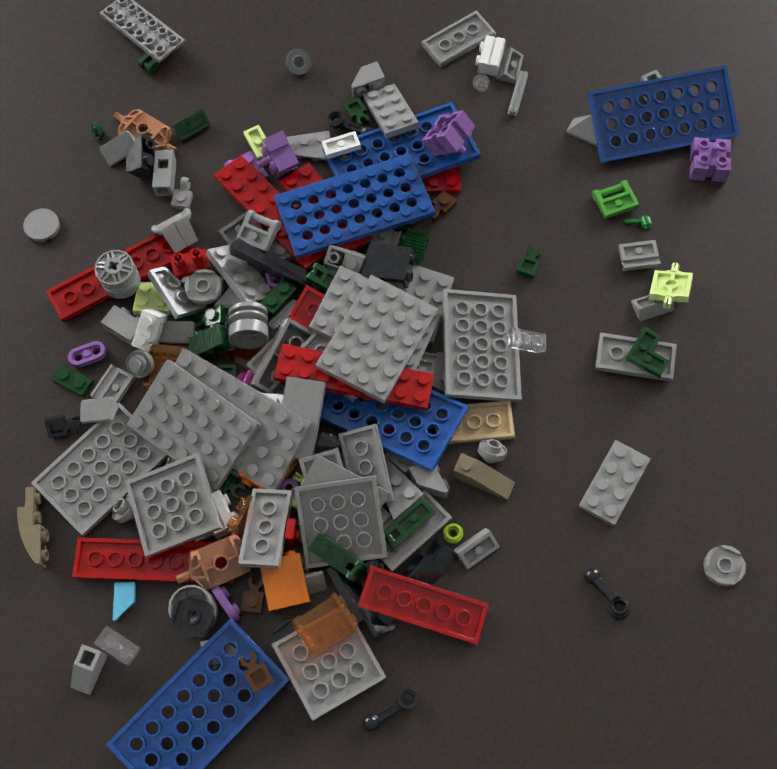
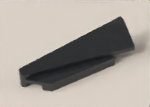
M240 238L230 245V255L246 261L247 265L280 280L285 279L302 290L305 289L306 285L313 288L304 279L307 275L304 268L262 249L254 248Z
M435 539L426 553L418 549L397 574L432 585L458 560V557L446 544ZM376 613V616L386 625H389L395 619Z
M331 565L323 566L358 627L365 623L375 641L395 629L392 623L389 625L384 624L376 616L377 612L358 607L363 587L357 580L352 582Z

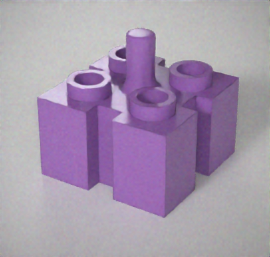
M463 110L453 112L452 115L449 113L440 115L433 125L434 128L428 131L422 141L434 156L453 152L457 153L458 151L462 154L466 151L462 144L465 142L464 140L471 136L475 125Z
M283 130L263 139L261 153L264 159L256 162L258 168L270 164V172L273 176L276 175L277 179L297 170L299 162Z
M694 137L690 148V161H692L690 180L704 181L705 177H711V181L726 182L731 172V158H729L731 140L716 139L715 142H709V138Z

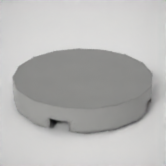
M41 208L34 210L24 220V232L29 239L35 242H46V240L54 238L59 232V218L49 209Z
M207 269L193 272L186 279L184 285L185 293L189 300L198 305L211 304L218 299L222 292L221 279L215 272Z
M721 545L715 547L704 558L703 567L705 574L710 581L718 586H733L741 581L746 573V563L742 554L731 546Z

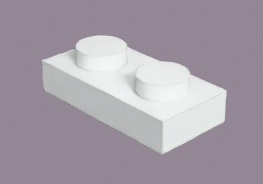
M355 131L321 141L327 159L361 149V144Z

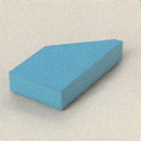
M136 582L114 583L113 621L115 622L136 603Z

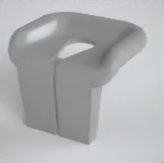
M185 208L177 215L151 227L153 234L164 236L175 253L198 241L189 222L191 218V210L189 208Z

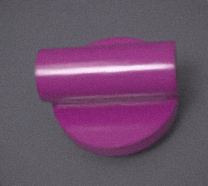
M247 370V372L237 375L236 378L249 385L254 372Z

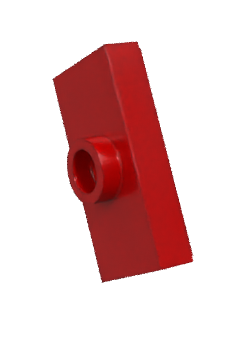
M288 518L285 539L289 548L297 549L301 530L297 525L296 519Z

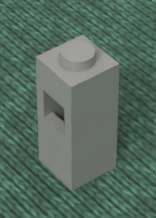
M155 150L152 188L156 196H173L176 157L173 150Z

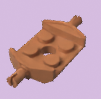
M140 109L133 110L127 116H122L118 112L113 115V119L121 122L118 127V135L129 131L134 135L135 140L139 134L154 139V155L155 150H173L174 154L177 152V148L169 144L172 135L171 128ZM141 128H148L145 132H140Z
M232 533L226 538L198 550L190 551L189 570L176 576L178 583L194 579L207 591L250 572L251 567H240L238 564L242 540L235 533ZM219 557L226 558L227 563L223 568L215 566V561Z

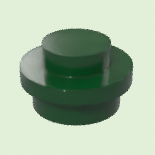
M94 122L91 124V135L98 140L102 139L105 136V131L101 123Z

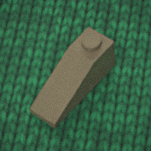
M461 453L453 470V478L507 501L515 485V482L483 462Z

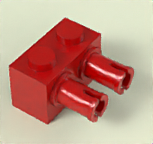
M193 248L187 254L178 252V256L174 253L170 258L174 276L181 281L182 278L191 276L197 270H212L210 260L205 255L206 249L196 248L197 251H195Z

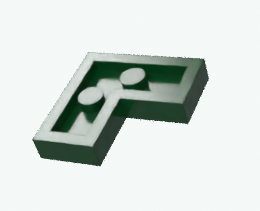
M646 327L641 331L625 359L658 378L661 377L670 361L653 351L661 335Z

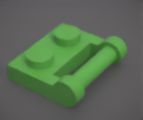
M626 180L600 191H592V198L596 201L604 219L636 209L639 206ZM619 191H623V193H620V194H617V195H614V196H611V197H608V198H605V199L602 198V197L608 196V195H610V194H613V193H616V192H619Z

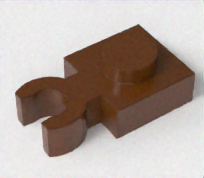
M444 190L432 201L435 210V216L432 217V221H437L440 213L446 215L457 205V200Z
M250 576L248 579L250 591L244 590L241 612L262 614L265 593L260 592V590L264 587L263 579L260 578L258 585H253L254 578Z
M251 651L249 653L252 656V661L248 663L241 657L240 662L249 669L244 675L255 693L274 680L264 662L259 665L256 663L257 655L254 651Z

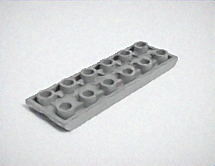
M116 0L100 12L105 21L159 63L186 42L185 39L134 0Z

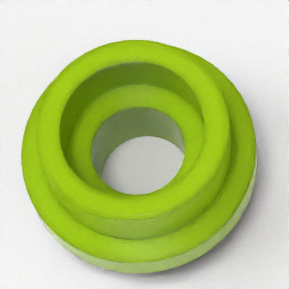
M455 523L448 524L443 531L444 539L452 544L460 542L463 538L462 527ZM455 531L457 536L451 537L449 533Z

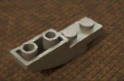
M26 487L25 507H17L19 531L29 556L36 565L46 568V562L49 560V553L46 550L49 532L40 524L42 516L39 512V505L42 504V495L34 487Z

